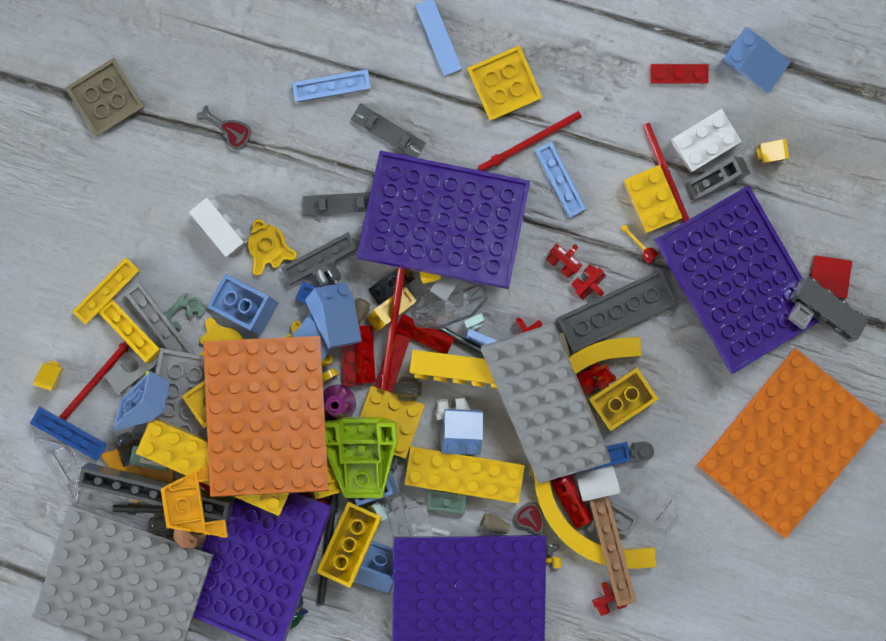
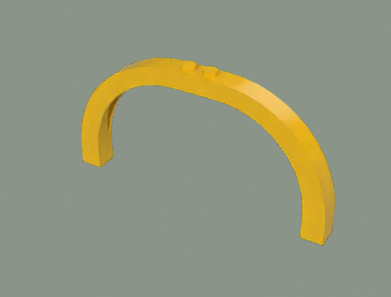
M625 337L596 342L575 352L569 359L575 374H577L589 365L606 359L642 356L640 337ZM529 463V473L534 477L539 505L554 532L578 554L596 563L606 565L601 544L583 536L567 522L553 498L550 480L538 484ZM653 546L622 548L628 569L656 567L655 548Z

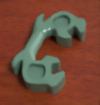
M184 293L164 314L171 321L172 316L182 307L186 306V312L190 317H194L193 312L198 311V316L201 317L205 313L206 308L203 307L198 297H190L185 300L188 294ZM171 322L175 328L181 329V325L178 322Z

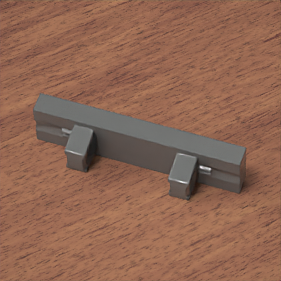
M361 103L350 119L411 157L417 158L426 144Z
M371 192L303 196L304 215L366 212Z

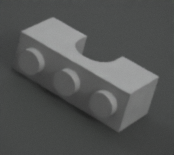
M134 352L140 361L139 368L136 371L130 372L122 364H119L104 377L118 394L122 392L127 394L133 388L132 384L140 381L145 376L146 371L152 369L156 371L159 355L148 365Z

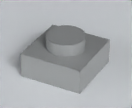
M798 302L787 319L803 330L807 327L815 312L801 302Z

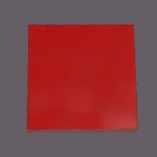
M814 255L810 278L817 280L818 284L824 289L832 291L835 297L847 299L853 261Z

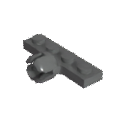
M347 232L281 267L290 286L310 275L316 276L321 287L331 285L327 278L329 275L336 284L341 279L336 262L358 249L351 235Z

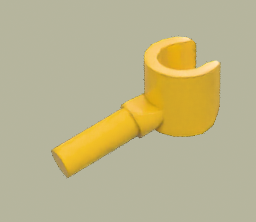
M559 556L546 558V563H551L553 569L560 568L563 565L562 559Z

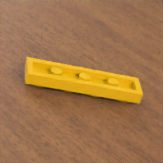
M125 257L72 312L87 325L140 270Z
M113 299L98 312L145 363L149 365L159 355L160 348Z

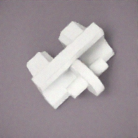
M465 396L456 397V407L450 408L448 407L447 399L437 400V420L443 419L444 409L470 410V404H467Z

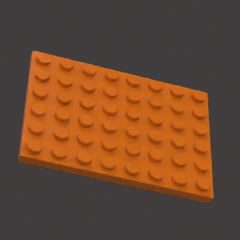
M320 336L203 341L210 497L329 491Z
M794 347L698 462L697 466L786 539L884 421Z

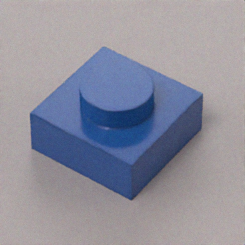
M302 282L295 299L307 304L306 298L317 287Z

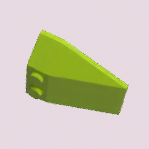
M344 417L326 421L327 457L344 498H382L398 441L396 422L383 417Z

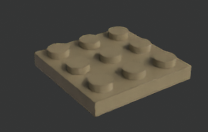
M112 58L65 87L95 137H98L145 108L115 58Z

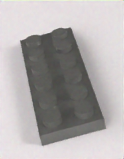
M662 269L559 316L557 320L572 352H576L678 303Z

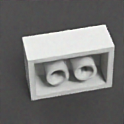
M722 109L670 140L690 173L742 142Z
M205 198L189 213L224 256L230 258L247 244L245 242L247 237L240 229H235L232 226L234 221L228 214H222L220 211L222 207L216 200Z

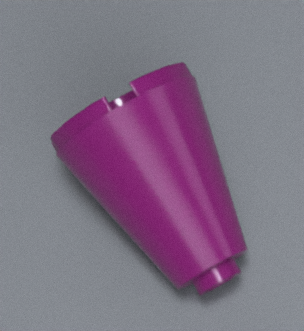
M331 385L323 390L325 419L330 421L353 415L356 409V398L349 388L343 385ZM332 402H338L339 407L337 409L333 408Z

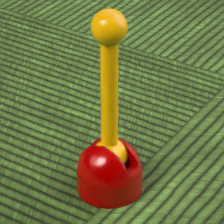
M627 225L621 226V231L626 232L643 250V259L648 264L659 255L656 249L646 248L628 230Z

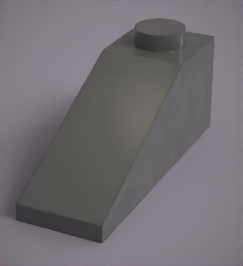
M734 156L686 184L693 199L698 200L741 180L751 173L743 157Z

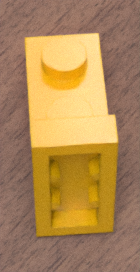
M406 286L402 290L399 315L417 302ZM394 295L366 316L376 332L391 321Z

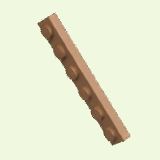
M605 496L589 500L617 607L637 602L609 497Z

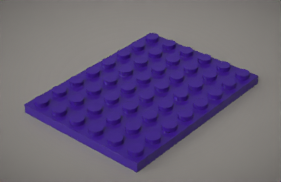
M380 150L357 259L509 290L530 181Z
M749 185L654 239L731 374L736 373L819 322L818 319L812 317L807 327L802 330L787 319L796 305L789 298L799 281L803 278Z
M290 493L281 514L277 516L236 498L234 500L232 516L226 521L228 537L207 535L202 548L203 551L212 553L214 556L194 618L248 641H286L333 506L300 493Z
M546 535L393 537L392 641H545Z

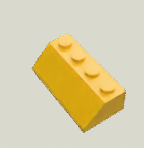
M347 502L316 573L351 588L383 517Z

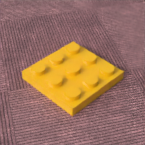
M520 45L467 68L489 121L543 98Z
M371 386L360 417H383L395 421L398 441L394 456L406 459L425 405Z

